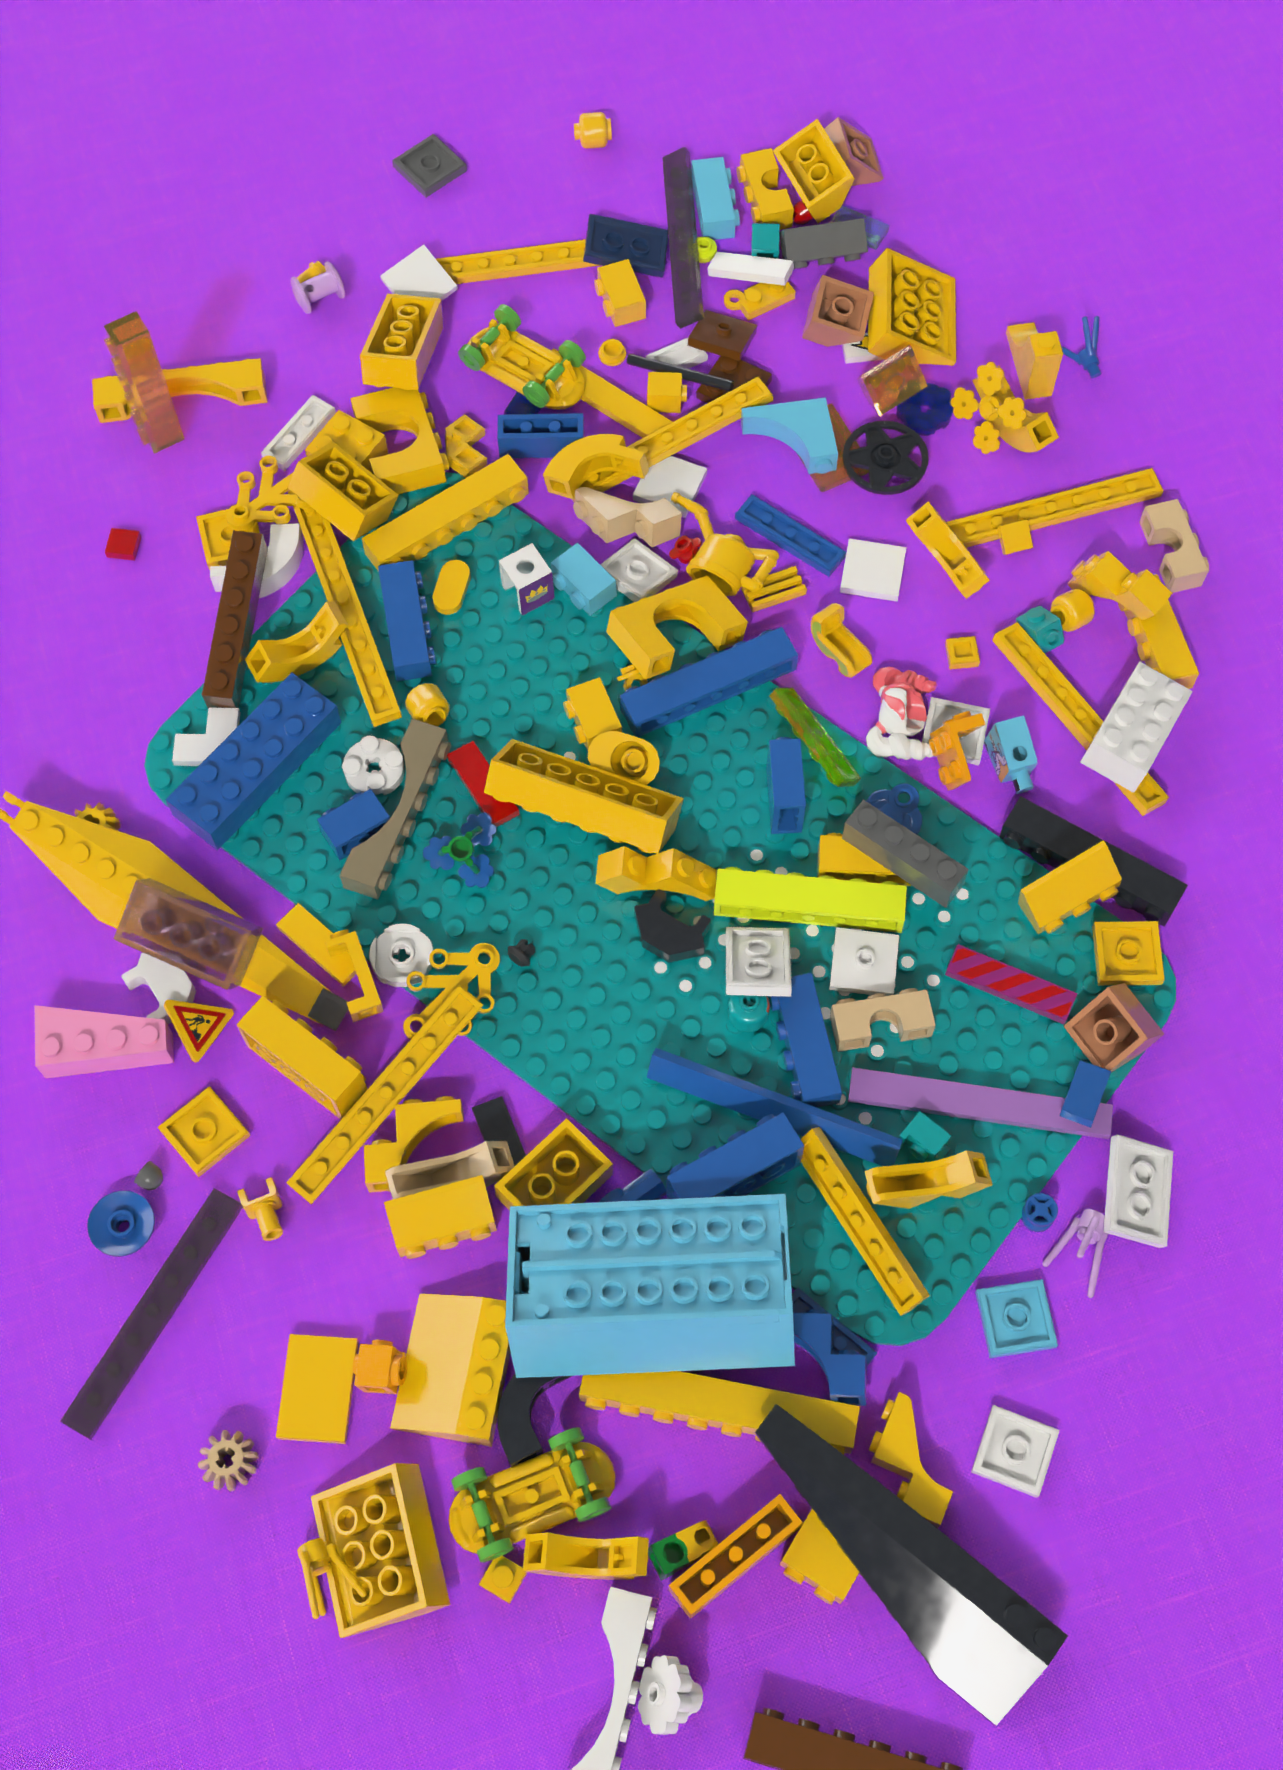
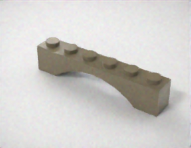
M415 719L411 720L401 741V749L406 765V779L400 803L392 817L377 833L351 849L340 873L343 888L377 900L382 890L386 891L392 879V873L390 872L394 863L398 864L401 861L404 852V841L406 837L410 838L416 825V820L414 819L418 811H423L425 808L428 788L436 783L439 775L438 766L442 759L446 760L447 754L450 752L451 743L448 742L446 729Z

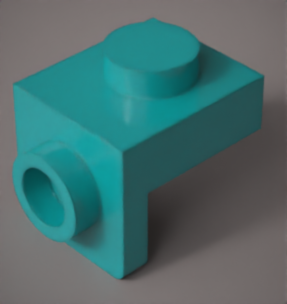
M1039 605L1016 618V622L1035 640V643L1044 653L1064 643L1060 618Z

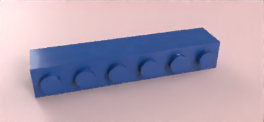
M783 627L775 630H766L758 637L747 642L740 641L734 644L732 648L721 653H711L702 661L694 664H685L678 671L668 675H659L645 685L627 689L620 695V710L634 736L640 737L797 670L798 653Z

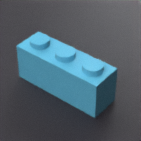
M723 157L692 160L691 181L702 237H709L713 240L735 238V226L740 225L738 209L733 208L736 199L734 188H729V184H731L730 168H725Z

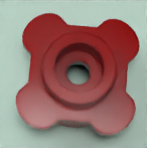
M683 535L678 538L674 546L675 548L669 552V556L672 559L678 558L683 564H688L695 557L702 542L698 537L692 539Z

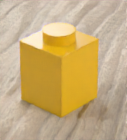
M648 372L647 406L656 412L681 413V402H687V385L682 384V373Z

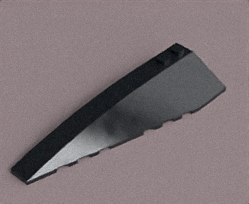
M775 1404L754 1432L779 1467L786 1472L795 1484L794 1487L806 1499L817 1514L818 1519L836 1539L838 1546L859 1571V1574L871 1590L877 1594L886 1606V1610L894 1621H897L907 1634L909 1641L921 1653L936 1677L993 1725L997 1726L1048 1667L1068 1635L899 1497L815 1432Z

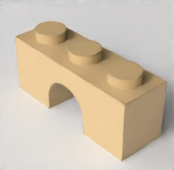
M1178 499L1145 506L1139 523L1148 545L1166 544L1175 551L1164 555L1159 568L1165 586L1172 593L1201 587L1206 575L1209 573V563L1207 558L1203 557L1200 552L1199 540L1196 533H1192L1189 526L1187 511L1182 509Z
M916 988L905 989L899 992V994L890 996L878 993L859 1001H855L852 998L842 999L832 1005L830 1012L837 1052L869 1047L872 1037L870 1025L879 1020L888 1021L897 1028L900 1042L932 1037L936 1026L928 991H918Z

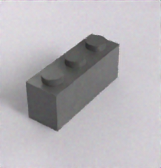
M864 218L784 229L779 232L783 260L793 261L794 269L808 267L807 262L818 261V266L833 264L834 258L844 257L845 262L861 259V254L868 252Z

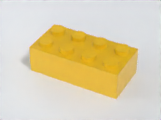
M387 293L360 354L363 384L374 385L375 387H395L404 390L419 389L443 330L442 300L440 298Z
M262 996L236 1024L247 1047L341 1120L367 1090L366 1078L361 1073L362 1067L350 1056L344 1059L336 1053L337 1047L327 1038L322 1037L319 1040L312 1034L313 1029L304 1020L298 1018L295 1021L288 1016V1009L279 1001L274 999L270 1002Z

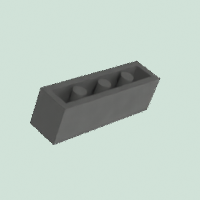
M865 800L859 804L845 822L843 840L945 908H947L963 887L968 868Z

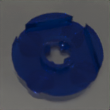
M911 382L898 398L896 416L898 420L900 418L904 425L913 429L917 434L921 436L933 435L936 430L942 427L945 429L951 421L953 407L950 403L951 393L947 388L939 387L935 384ZM920 406H928L931 409L924 413L921 412Z

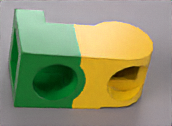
M704 1520L650 1545L648 1556L662 1581L705 1556L718 1545V1542L707 1520Z

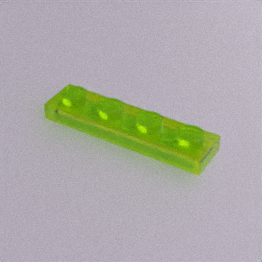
M776 688L769 695L776 704L775 709L788 720L795 736L803 740L809 748L810 756L820 763L827 772L828 780L837 787L855 786L861 780L860 775L794 688Z

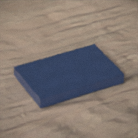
M589 214L583 262L605 266L629 259L634 272L663 278L669 230Z

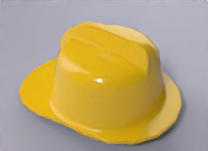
M618 731L600 733L592 740L588 748L590 766L645 785L654 780L659 771L660 759L658 751L654 746L644 739Z

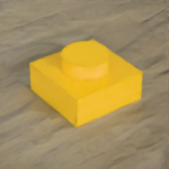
M501 1556L492 1560L479 1586L510 1604L528 1572H524L521 1566Z

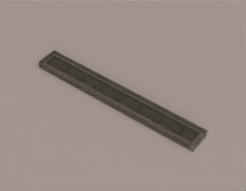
M686 147L662 157L675 324L680 329L704 319L690 152Z
M215 1188L212 1190L60 1420L61 1423L92 1440L243 1209L240 1202Z

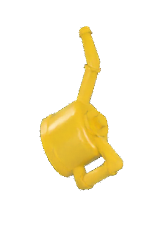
M674 492L671 500L694 514L705 539L695 557L691 559L686 567L688 575L693 580L708 575L725 596H735L741 587L752 592L759 591L764 586V581L772 568L777 565L779 553L771 549L747 547L743 539L736 534H715L708 517V510L701 504L681 496L680 493ZM755 560H763L755 576L752 578L747 577Z

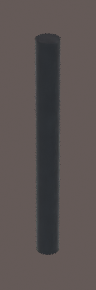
M631 353L627 357L628 365L654 372L682 373V379L729 392L734 387V381Z

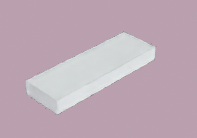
M716 252L707 269L708 276L784 286L794 270V263L791 260Z
M312 395L261 452L262 458L264 456L275 457L278 468L286 471L336 413L335 407Z

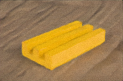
M796 566L768 575L764 581V586L757 592L741 587L752 613L806 595L807 588L805 584H802V578L800 575L798 576ZM794 585L796 586L795 588H792V589L786 590V591H784V592L778 593L779 590H782V589H785V588H788V587H791V586H794ZM767 594H768V595H772V596H769V597H766V598H763V599L754 601V599L759 598V597H761V596H764V595H767Z

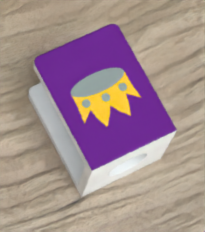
M533 543L499 560L502 586L505 590L513 586L516 587L519 611L522 615L555 598L552 571Z

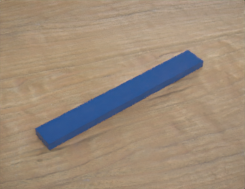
M655 1048L647 1073V1078L758 1120L769 1114L777 1116L784 1112L798 1135L804 1136L811 1129L820 1127L835 1149L881 1166H893L895 1164L903 1141L900 1138L664 1050Z

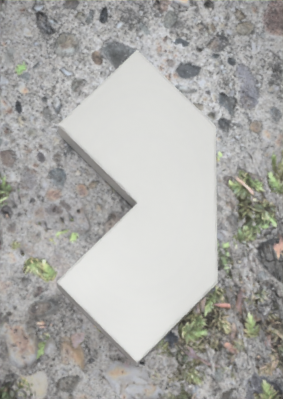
M209 708L206 734H175L172 759L174 766H199L239 726V708Z

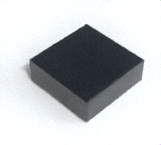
M323 988L308 1017L336 1031L348 1011L346 1003L348 1001Z

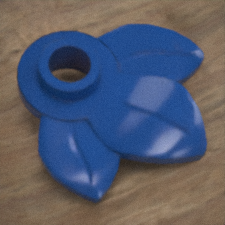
M902 783L896 785L891 790H878L869 796L866 802L918 835L923 818L917 808L919 793L915 787ZM900 794H908L910 797L907 803L899 802L898 797Z

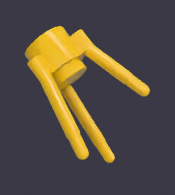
M316 1538L302 1544L297 1549L303 1568L313 1619H318L319 1614L320 1616H325L326 1614L317 1576L330 1569L329 1562L331 1560L361 1597L366 1596V1591L338 1555L334 1543L326 1546L322 1538Z

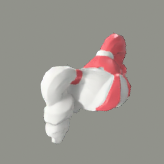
M890 666L880 668L873 675V687L881 697L879 721L869 730L866 736L867 748L876 757L895 756L897 759L904 760L912 758L923 760L925 757H933L934 755L928 743H922L920 740L908 739L907 737L918 734L924 728L927 714L921 694L934 691L937 683L930 681L928 677L917 675L916 672L911 670L901 672L897 668ZM885 733L891 734L888 738L882 736Z

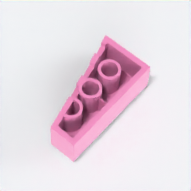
M35 1005V1066L45 1079L174 1063L173 1032L163 1019Z

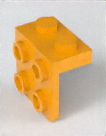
M970 711L954 715L952 716L953 719L943 722V726L930 733L929 746L932 754L937 756L939 762V778L949 791L971 781L970 771L959 738L967 736L986 725L982 713L971 716Z

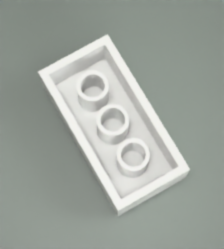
M1139 661L1080 763L1134 793L1148 773L1193 691Z

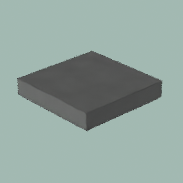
M434 134L392 160L393 167L425 198L467 171L466 163Z

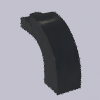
M514 1374L503 1392L498 1410L499 1437L511 1467L543 1454L541 1444L531 1426L533 1406L543 1392L572 1376L516 1378V1374Z

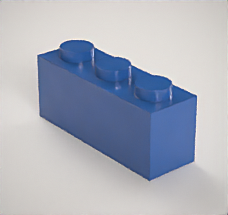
M583 413L498 415L497 439L500 458L507 454L511 458H553L567 445L584 438Z

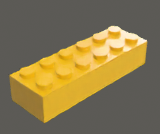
M511 739L491 759L484 793L493 796L494 799L500 802H511L522 806L526 811L540 812L550 816L557 822H568L579 826L583 831L597 832L608 836L614 842H625L636 846L642 852L659 854L674 833L684 799L515 739Z

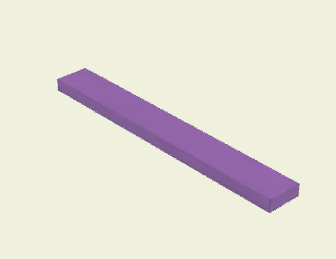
M852 1067L848 1102L916 1112L921 1111L923 1113L1104 1139L1111 1137L1112 1104H1099L1092 1127L1090 1128L1059 1116L1066 1099L1063 1097Z

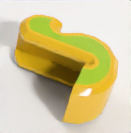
M832 603L813 615L810 626L811 633L822 653L837 662L839 672L845 677L852 678L872 664V655L869 649L842 623L844 620V607L838 603Z

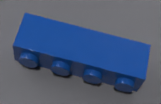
M413 560L379 565V577L396 680L399 682L432 676L430 665L436 664L433 646L427 647L426 639H431L432 635L429 621L423 622L422 614H426L428 611L425 596H419L418 589L424 588L421 571L415 572Z
M812 973L792 976L791 997L769 996L771 1010H777L779 1021L776 1022L779 1041H785L787 1051L783 1052L785 1068L787 1071L792 1070L794 1081L790 1082L792 1097L795 1100L817 1108L838 1104L841 1100L842 1090Z

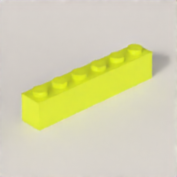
M727 867L717 870L714 916L902 933L905 921L907 886L899 885L893 881L871 883L861 878L838 880L828 875L816 878L805 877L803 874L796 872L784 875L774 874L769 870L751 872L742 871V869L737 867Z

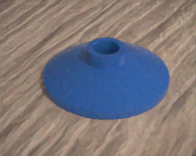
M131 1191L113 1192L100 1199L91 1210L87 1223L88 1235L93 1245L102 1253L114 1257L128 1256L140 1250L149 1241L154 1231L155 1216L151 1205L141 1195ZM123 1222H129V1228L124 1232H120L119 1225Z

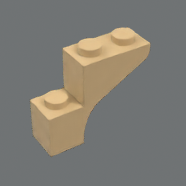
M581 487L575 490L573 509L576 516L582 519L606 543L636 532L651 547H655L680 536L682 513L666 498L649 503H633L588 487Z
M485 1141L473 1148L453 1155L398 1165L386 1170L385 1173L392 1198L396 1199L483 1175L485 1186L487 1187L500 1181L515 1166L507 1141Z

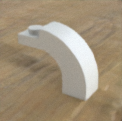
M299 523L270 524V542L259 598L268 596L282 588L297 572L302 561L304 538ZM210 566V578L215 592H222L226 566Z

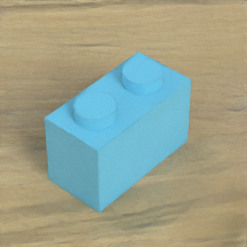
M576 543L551 562L553 584L559 590H564L570 596L572 603L578 609H583L590 616L617 596L616 580L580 544Z

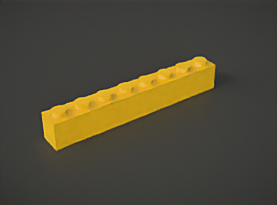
M681 1371L583 1375L579 1391L580 1401H584L585 1406L591 1409L605 1410L606 1406L619 1408L620 1414L639 1417V1413L653 1415V1420L672 1424L673 1420L676 1419L686 1421L687 1427L692 1429L707 1430L708 1426L721 1428L722 1434L732 1437H741L742 1433L755 1435V1440L759 1442L761 1441L754 1432L775 1404H777L843 1455L845 1453L851 1454L854 1448L860 1406Z

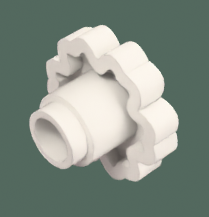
M655 1656L651 1667L644 1668L639 1685V1692L642 1697L638 1703L642 1723L650 1725L653 1734H676L679 1723H686L688 1716L700 1710L703 1702L702 1688L691 1679L688 1667L680 1665L679 1659L676 1656Z

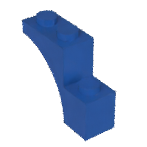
M821 1309L806 1310V1313H793L794 1343L810 1353L823 1369L829 1383L831 1401L866 1406V1355H859L860 1353L855 1350H841L839 1354H833L834 1323L832 1314H826V1311Z

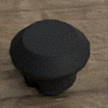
M521 939L516 946L508 947V955L515 964L521 967L530 966V957L535 953V946L532 943L528 944V940Z

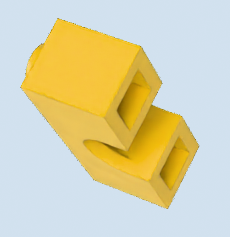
M772 148L741 154L740 166L736 168L739 183L744 184L746 203H750L752 206L751 216L753 223L780 224L779 230L791 228L794 208L787 189L770 190V188L777 187L779 172Z

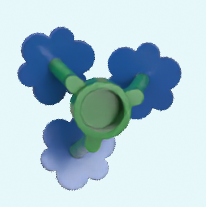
M486 812L480 813L478 816L470 814L467 817L468 822L464 823L461 827L464 837L457 836L452 839L449 836H443L440 839L437 837L430 839L429 846L423 849L422 854L426 860L430 861L429 864L432 869L441 867L444 870H449L454 866V860L465 862L466 864L460 866L458 873L462 879H465V884L468 887L477 885L480 888H484L489 884V876L494 874V868L490 865L489 857L484 854H480L476 858L474 857V846L478 843L482 846H489L493 841L492 835L497 831V827L491 823V816Z

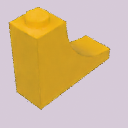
M1034 322L1007 326L1006 335L1024 399L1052 396L1063 357L1057 331L1038 333Z

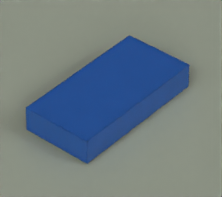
M1080 1060L1059 1116L1091 1128L1111 1071Z

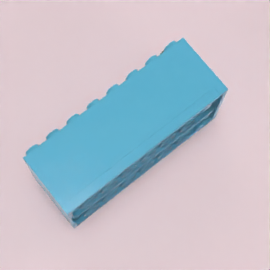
M770 1194L510 1206L505 1328L516 1378L795 1366L786 1195Z

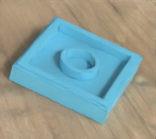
M1043 1279L982 1288L975 1291L989 1358L1057 1348L1058 1343Z

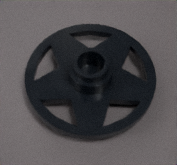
M874 421L860 426L848 437L844 445L842 459L847 475L856 485L875 494L893 495L905 492L920 482L927 470L929 457L923 439L910 427L894 421ZM882 429L896 430L904 433V435L890 439ZM865 433L867 446L850 450L854 441ZM917 446L922 457L921 467L908 457ZM852 467L869 470V483L858 476ZM893 476L909 480L901 485L886 487Z

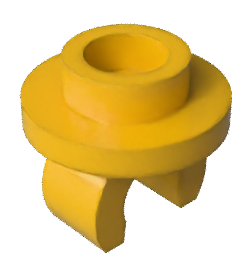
M633 664L620 669L622 675L617 677L618 681L625 679V691L632 687L631 684L634 680L639 681L641 686L648 683L647 679L645 680L639 674L640 672Z

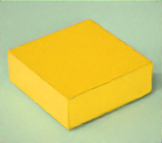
M1027 519L997 526L1003 555L1033 548Z
M975 636L946 639L945 648L949 670L979 667L980 659Z

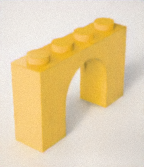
M393 387L350 398L354 418L379 432L405 430L417 436L415 442L402 451L369 459L373 475L398 495L446 482L445 470L449 469L445 452H439V449H442L439 433H433L432 429H435L432 413H426L425 409L429 408L425 392L419 393V390L415 389L404 390Z
M707 575L696 580H690L683 585L666 589L653 596L644 597L626 606L617 607L610 611L606 632L646 680L669 671L675 652L674 647L656 627L657 623L665 620H682L691 623L701 630L718 651H721L743 641L748 621Z

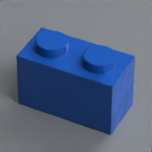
M369 789L364 793L360 792L353 795L348 802L337 808L328 809L317 821L322 835L338 859L342 860L349 856L352 848L365 842L387 823L390 816L373 791Z

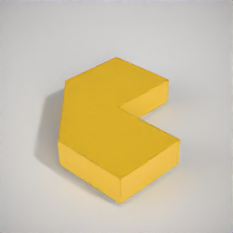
M465 414L445 428V443L448 465L467 478L487 465V457L471 447L485 436V428Z

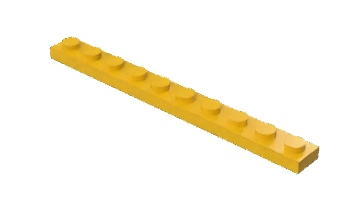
M288 490V494H295L291 490ZM293 506L328 602H336L348 623L340 637L373 727L402 718L330 522L312 507L301 509L298 506Z

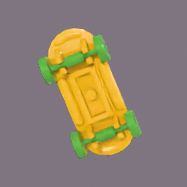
M501 304L494 311L497 321L492 319L489 322V327L477 332L458 351L460 359L467 367L474 371L480 370L523 394L537 407H546L554 410L566 409L575 405L584 393V377L578 368L586 360L583 350L576 343L565 340L559 346L560 355L525 335L518 333L515 330L521 325V319L511 307L505 304Z
M576 1427L550 1438L548 1442L551 1451L488 1477L484 1467L463 1472L451 1479L454 1491L460 1492L456 1495L450 1507L448 1519L450 1531L455 1541L464 1550L477 1554L480 1563L512 1551L514 1549L512 1544L526 1539V1534L541 1533L574 1518H578V1521L582 1522L597 1517L612 1508L608 1499L615 1487V1471L610 1458L599 1447L591 1443L580 1442L584 1439L581 1428Z

